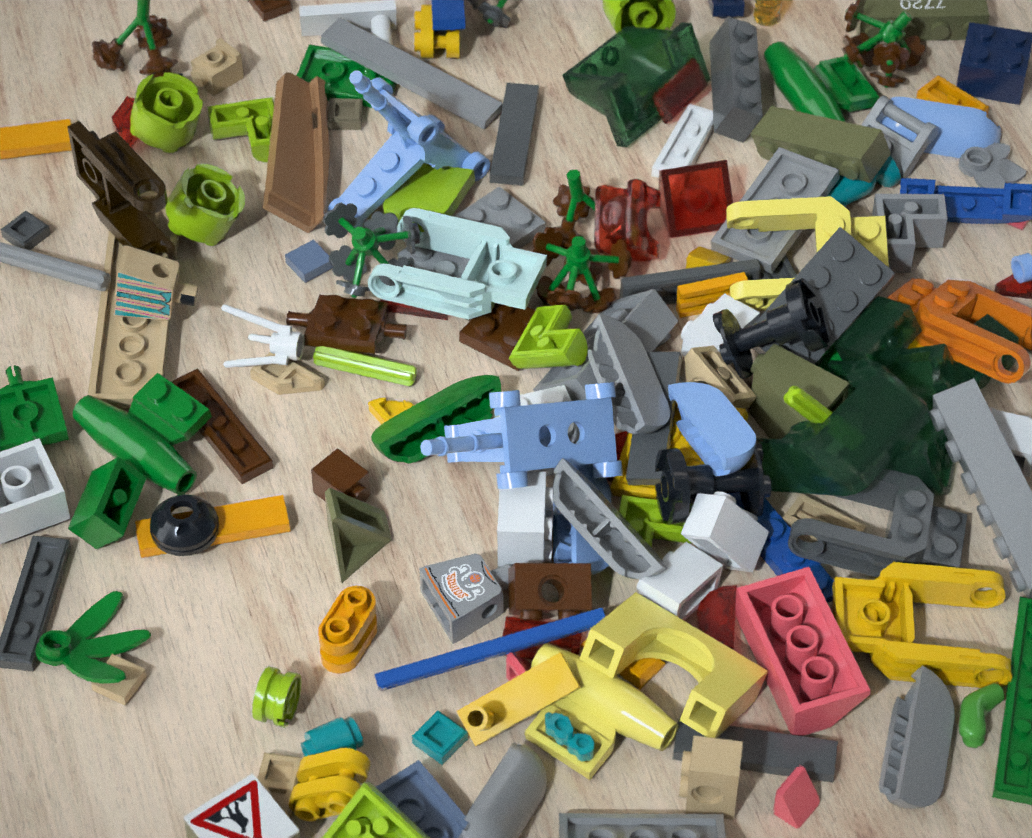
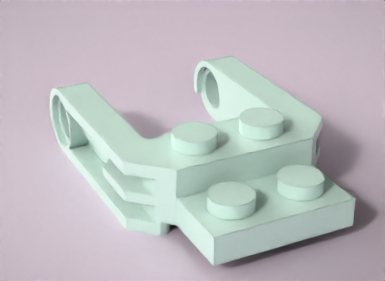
M411 208L403 216H410L412 222L420 224L424 229V232H421L420 243L415 244V246L470 259L461 278L403 265V267L391 264L377 265L368 278V287L378 298L469 320L491 313L495 303L525 310L545 270L547 255L514 248L510 244V237L502 227L419 208ZM403 216L397 226V232H403ZM379 276L391 278L395 286L384 284Z

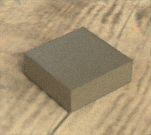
M330 99L328 130H361L362 99Z

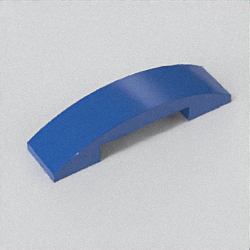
M901 178L900 194H944L947 222L1001 224L1032 220V184L1005 183L1004 189L939 186L935 185V180Z

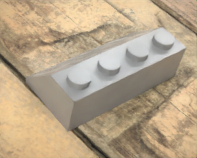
M655 289L610 302L608 309L600 313L615 318L629 327L641 340L646 352H653L656 347L664 344L671 337L669 332L679 322ZM594 321L583 332L587 340L588 350H593L597 331V329L592 328ZM588 352L586 360L582 365L553 367L533 391L565 385L571 401L586 400L585 385L598 384L589 362Z

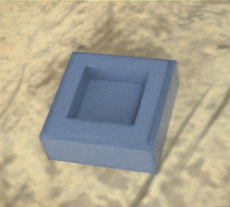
M314 239L285 254L286 264L304 283L333 268V265L328 260L329 255Z

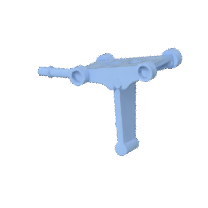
M360 71L351 73L349 77L350 82L355 86L356 91L363 95V98L371 107L387 120V131L392 136L344 193L329 204L327 212L332 210L337 203L342 202L345 205L353 203L357 207V213L354 216L357 219V223L354 227H362L364 220L424 163H430L436 170L445 166L474 170L475 181L482 179L487 174L490 168L489 159L480 152L470 153L444 132L445 124L435 115L422 116L392 95L393 88L382 78L378 77L370 80Z
M615 383L585 385L586 400L522 406L519 390L489 393L490 408H494L495 416L500 415V417L444 426L445 437L441 436L436 439L424 440L421 443V452L425 456L447 455L448 463L462 461L505 462V465H500V473L496 474L498 489L527 487V471L555 468L562 458L573 466L592 464L593 478L622 476V460L617 461L611 397H616ZM571 423H575L580 431L579 440L575 444L568 438V428Z

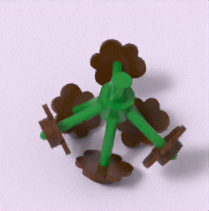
M857 0L855 4L851 3L845 12L844 21L848 22L846 32L854 31L859 21L880 28V31L872 38H869L864 32L853 36L851 39L848 35H845L843 40L845 47L842 48L844 59L851 65L856 63L860 69L864 66H880L882 72H870L869 76L878 78L877 84L883 85L885 88L896 87L897 82H906L905 77L893 74L896 69L903 70L907 66H918L922 61L921 55L926 52V47L921 44L918 36L913 35L907 38V40L903 39L906 35L904 29L913 20V17L903 10L895 21L889 19L884 23L864 15L863 7L866 0Z
M546 227L544 232H538L533 238L534 249L532 252L547 255L546 267L551 264L552 259L558 258L559 255L566 257L564 267L554 281L548 276L540 278L535 288L538 297L546 304L552 306L566 305L570 311L582 309L583 312L599 313L608 309L610 302L616 299L613 288L597 290L595 285L596 275H600L604 270L603 265L599 262L608 263V268L612 272L614 279L625 277L632 261L630 251L626 250V241L619 239L616 244H613L611 246V255H600L598 250L588 249L585 238L581 236L574 237L572 239V246L565 249L560 247L563 242L562 234L555 231L554 228ZM570 272L567 288L565 289L561 282ZM580 281L583 285L589 287L591 293L588 297L583 298L581 293L574 291L576 282Z

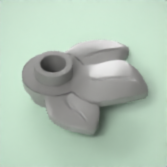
M993 143L985 148L971 147L959 159L960 170L965 175L974 177L977 185L981 188L1004 189L1005 183H1016L1026 175L1025 169L1007 159L1010 146L1006 144Z

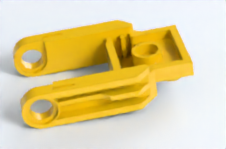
M892 562L874 580L834 578L832 585L833 616L850 650L870 653V662L890 680L915 682L916 680L911 675L917 669L924 666L934 672L945 685L983 688L992 683L1003 687L1008 682H1011V659H1008L1006 656L982 653L980 649L913 643L915 639L913 602L982 609L996 607L1005 600L1004 578L999 573L988 570ZM986 587H987V588H992V590H987V591H980V590H978V589H980V588H986Z

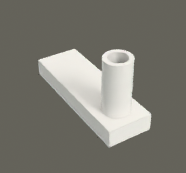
M395 0L299 6L301 36L322 35L339 17L366 32H372V35L391 45V30H397Z

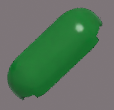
M479 375L446 387L376 428L371 435L374 446L382 455L396 462L409 464L427 457L421 452V443L424 440L436 439L441 436L445 437L444 426L487 420L493 416L490 413L493 408H490L489 393L501 392L500 378L494 375Z

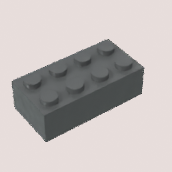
M839 227L791 281L804 278L812 287L816 297L811 298L816 308L822 307L830 334V342L826 343L828 346L812 352L806 347L802 339L798 338L783 345H779L773 340L753 349L758 354H765L775 343L818 366L893 282L895 272L844 229ZM785 289L754 324L766 320L767 311L787 304Z

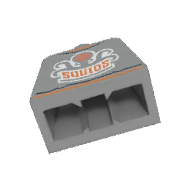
M471 554L419 568L420 591L452 644L459 642L501 616L503 613V590L508 589V568L511 567L509 564L490 571L481 555Z

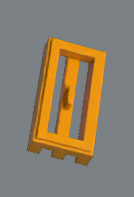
M939 75L917 91L916 99L963 105L980 109L988 115L989 106Z
M745 272L677 286L676 311L679 318L702 314L709 303H715L724 294L730 296V286L732 284L748 280Z

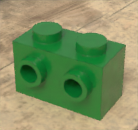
M120 457L93 470L68 529L96 550L110 542H117L126 531L147 477Z

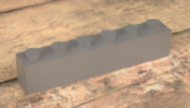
M971 379L933 395V410H930L929 414L936 430H943L948 439L945 442V447L953 463L959 461L964 471L961 474V479L969 495L975 493L980 503L977 506V511L985 527L991 525L996 535L993 543L1001 560L1007 558L1013 569L1009 572L1016 591L1018 593L1024 591L1026 597L1032 599V491L975 379Z

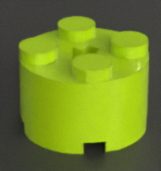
M603 0V11L616 34L632 46H645L656 42L661 38L660 34L667 27L670 29L675 20L676 9L672 0Z
M164 73V76L154 77L153 74L144 78L137 87L130 115V131L132 135L152 147L162 149L166 153L177 152L180 147L189 143L195 134L203 105L202 98L200 100L197 94L198 89L195 84L175 73Z
M197 164L193 169L189 170L188 168L184 171L167 198L168 202L165 210L169 219V229L176 235H184L193 241L204 243L208 246H216L226 236L245 206V195L242 188L239 186L237 189L231 182L233 177L217 166Z

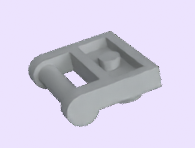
M884 95L876 101L862 123V126L882 130L891 152L890 156L895 161L900 171V176L903 178L909 176L927 146L935 140L939 132V128L930 122L925 124L893 105V100ZM887 116L916 133L917 137L912 143L880 124L881 120Z

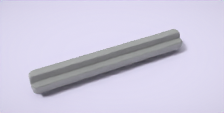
M0 242V262L99 291H106L109 288L111 276L104 271Z

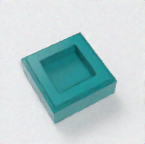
M438 710L412 735V744L441 765L468 740V732Z

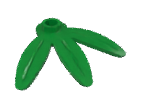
M113 591L91 606L66 632L52 630L44 633L36 645V657L41 662L51 666L64 664L71 673L86 681L118 683L126 679L124 671L92 658H104L112 654L117 655L129 651L147 641L151 633L148 630L141 629L92 638L108 625L122 603L123 594Z

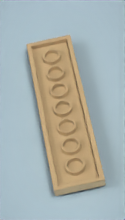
M147 191L142 193L140 197L151 199L158 193ZM166 191L167 198L169 197L172 191ZM165 208L154 214L151 211L145 212L172 241L177 257L179 235L174 234L169 229V219ZM109 231L104 272L110 274L111 281L109 288L106 291H101L88 395L117 408H130L133 401L132 397L156 373L165 377L171 318L165 321L114 316L116 276L124 246ZM163 252L154 253L165 258L168 256Z

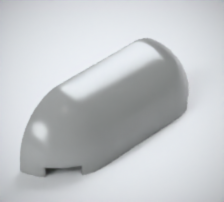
M599 314L592 325V328L597 329L593 350H588V358L598 383H615L616 397H611L614 423L618 429L627 431L630 434L652 433L668 422L670 407L641 340L629 327L615 318Z
M562 458L553 472L555 474L553 480L554 496H552L554 504L615 572L632 579L654 577L667 569L658 554L606 497L576 467Z
M924 666L917 669L911 675L916 681L909 689L905 698L902 699L897 696L894 703L879 780V790L886 795L888 801L906 809L924 808L939 799L943 790L955 719L954 704L947 687L934 672Z
M519 743L511 745L464 818V820L468 821V824L463 829L459 838H519L542 801L547 787V775L543 762L530 747Z

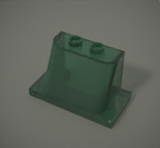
M682 22L673 30L626 26L562 75L566 87L572 96L606 116L616 145L619 147L629 146L711 80L692 23Z

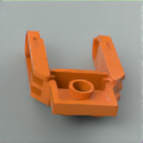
M912 278L884 300L881 311L913 325L916 329L914 333L915 339L920 345L1008 384L1017 382L1030 368V356L1023 348L1032 350V308L971 281L947 280L938 288H935L927 280ZM1003 355H1011L1017 360L1018 370L1016 372H1010L1003 367L1001 361Z

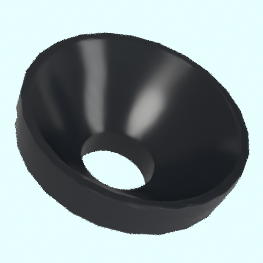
M183 494L166 499L155 508L150 519V533L154 544L160 550L174 556H189L202 552L215 541L219 532V520L214 507L209 501L196 495ZM179 507H189L193 510L192 515L185 519H176L171 514Z

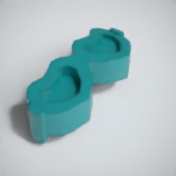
M551 712L545 714V731L547 735L553 736L557 744L566 745L568 753L577 756L579 761H590L593 759L594 741L591 735L583 733L573 734L569 717L559 713L551 714Z

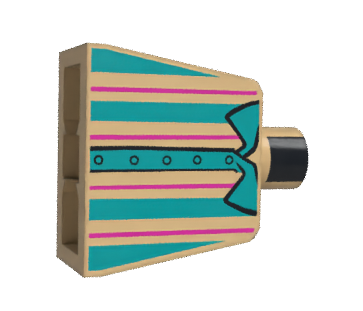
M124 245L116 276L114 316L167 321L171 318L175 303L195 306L198 285L178 282L180 264L177 261Z

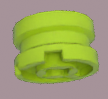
M266 667L255 690L252 706L253 719L264 723L272 720L276 726L288 727L289 722H285V720H292L296 712L301 693V675L291 671L283 674L279 668Z

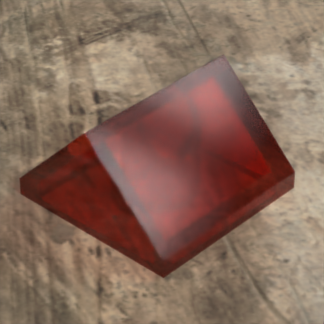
M727 160L659 170L657 205L669 238L720 229L727 219L726 208L733 203Z

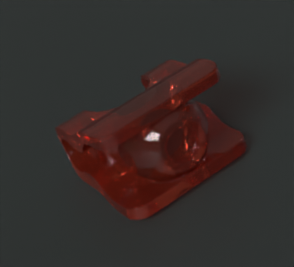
M638 178L629 180L627 189L615 188L609 185L598 186L595 192L594 246L599 253L611 255V246L616 244L619 239H624L627 246L626 250H629L631 253L632 262L659 259V241L654 239L649 233L647 213L649 209L660 208L661 191L648 186L646 182Z

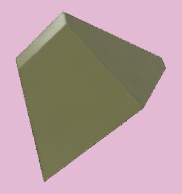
M329 488L325 491L327 523L341 583H343L388 544L392 538L384 510Z

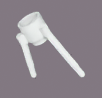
M225 304L222 305L221 309L224 312L276 331L273 332L272 336L249 334L248 339L251 341L270 344V353L275 354V356L225 361L224 367H247L269 364L287 366L289 359L297 361L301 359L304 350L303 333L292 331V326L280 325Z

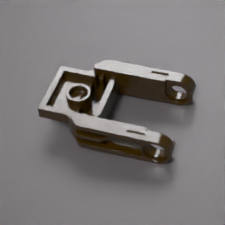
M80 121L67 126L76 175L96 197L97 200L92 202V206L99 220L123 246H130L152 254L163 252L168 255L166 258L177 261L174 244L145 213L150 211L152 214L157 213L167 205L166 186L162 179L116 131L99 139L93 130L88 131ZM147 191L158 193L151 199L140 197L142 193Z

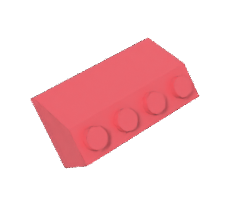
M810 567L736 588L735 616L758 665L768 670L765 680L791 735L805 736L832 727L870 695V688Z

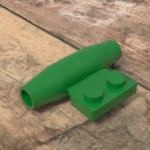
M782 41L771 44L764 52V59L777 88L794 111L846 122L840 109L852 112L871 108L879 99L877 92L856 65H851L844 59V56L820 61L816 67L812 68L806 60Z
M156 373L132 397L133 401L128 413L91 395L84 396L77 402L73 409V418L100 448L114 458L120 457L147 477L146 480L177 495H183L192 488L197 478V472L175 450L173 445L182 441H188L212 417L209 408L159 373Z

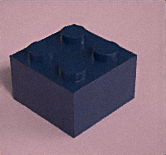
M969 22L956 86L976 98L1020 105L1032 46V32Z

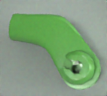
M996 683L978 689L963 698L960 707L959 733L963 737V743L969 748H978L984 744V736L986 735L985 717L1004 700L1003 689Z

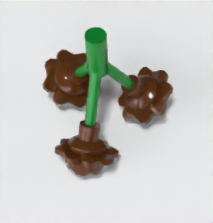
M137 0L136 18L119 38H114L110 43L103 39L99 42L93 41L91 43L93 47L92 52L94 53L92 56L93 60L96 61L97 66L107 71L111 69L117 70V68L123 69L125 67L124 57L120 51L124 47V41L132 32L138 40L139 48L148 49L149 60L139 70L140 74L148 76L154 74V77L164 76V73H172V67L178 63L177 59L171 60L161 54L160 48L168 46L167 38H170L173 33L168 28V22L165 18L158 20L156 15L150 16V0Z
M576 169L568 171L566 175L568 186L560 185L558 195L553 199L554 206L558 207L557 215L564 217L561 226L553 227L555 231L560 232L563 236V242L560 247L568 249L572 246V239L574 237H583L574 230L579 216L583 219L588 217L590 208L601 216L600 220L605 224L604 233L601 237L603 241H607L609 245H613L619 239H624L627 242L632 233L624 231L622 220L628 209H624L621 213L613 214L610 210L605 211L594 201L593 197L589 196L590 188L583 186L580 172Z

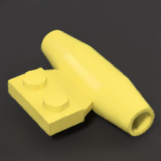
M550 643L544 644L538 650L532 661L531 668L562 652L581 688L541 710L524 731L525 739L591 780L613 752L616 733L659 751H664L671 744L677 734L678 723L642 691L617 676L612 679L581 661L579 655ZM547 712H551V714L559 713L569 717L573 734L583 733L591 735L594 741V757L592 760L579 761L577 756L568 753L566 745L557 744L553 736L546 734L545 714Z

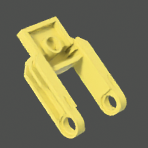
M833 197L740 201L732 203L726 208L728 229L730 227L734 229H758L759 232L815 229L816 253L841 227L889 267L885 216L850 217V211ZM794 278L739 281L730 286V297L756 311H764Z

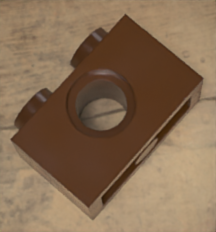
M514 563L508 568L509 615H520V621L543 620V615H558V620L591 611V563ZM543 584H551L557 589L559 595L557 602H549L544 599L541 593Z

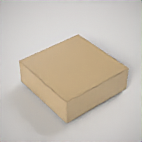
M112 654L106 664L124 671L126 679L118 683L91 682L92 691L126 706L146 679V669Z

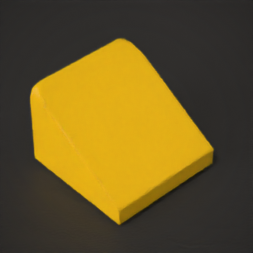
M698 246L688 254L686 269L729 263L731 257Z

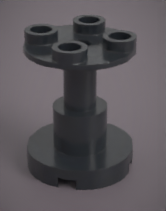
M804 278L786 285L785 295L787 304L767 311L766 320L744 329L741 328L736 317L728 309H723L713 314L714 325L724 342L719 345L722 359L726 365L734 364L737 374L741 379L753 375L751 373L753 358L750 349L775 340L779 345H783L801 338L806 347L812 352L828 346L826 343L830 342V334L822 307L816 308L811 300L816 295Z
M756 442L750 460L740 470L718 477L713 475L708 464L686 466L684 456L677 448L660 449L655 461V472L662 471L661 483L655 484V492L663 521H668V525L684 524L688 518L690 504L694 503L697 494L714 495L717 491L724 493L740 492L744 509L757 517L762 516L764 497L771 496L772 488L769 475L763 474V449L761 443Z

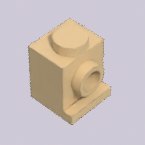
M222 38L216 40L215 47L191 60V77L194 83L200 88L203 87L213 96L244 78L241 53Z

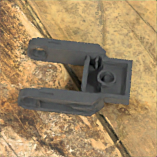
M823 452L813 453L805 459L802 479L809 486L831 492L832 496L886 509L890 512L885 538L815 519H799L792 524L788 539V547L792 553L801 558L873 577H878L880 572L892 562L960 568L967 514L933 506L934 494L919 477ZM816 468L826 469L831 475L825 477L818 476L812 470ZM811 535L818 541L813 543L805 542L799 536Z

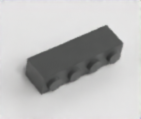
M728 16L709 42L714 132L743 143L763 117L757 27L746 21H740Z

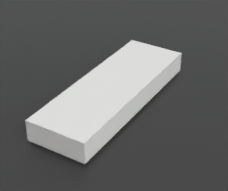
M688 103L652 167V176L680 185L684 184L714 130L712 110Z

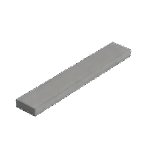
M340 17L321 35V44L482 129H485L502 111V102Z

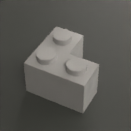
M875 194L872 216H885L889 268L895 273H911L915 248L943 247L947 225L945 195Z

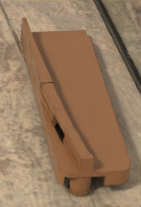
M287 72L276 83L263 209L306 233H310L323 220L326 208L330 163L327 126L328 100L325 95V80L316 76L308 83L293 73ZM313 113H314L315 116H316V119H315V129H314V130H313V121H312V114H313Z

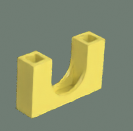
M637 592L590 629L580 656L581 661L612 679L632 662L643 658L662 659L684 668L694 676L699 684L691 690L679 721L710 738H717L756 701L768 673V670Z

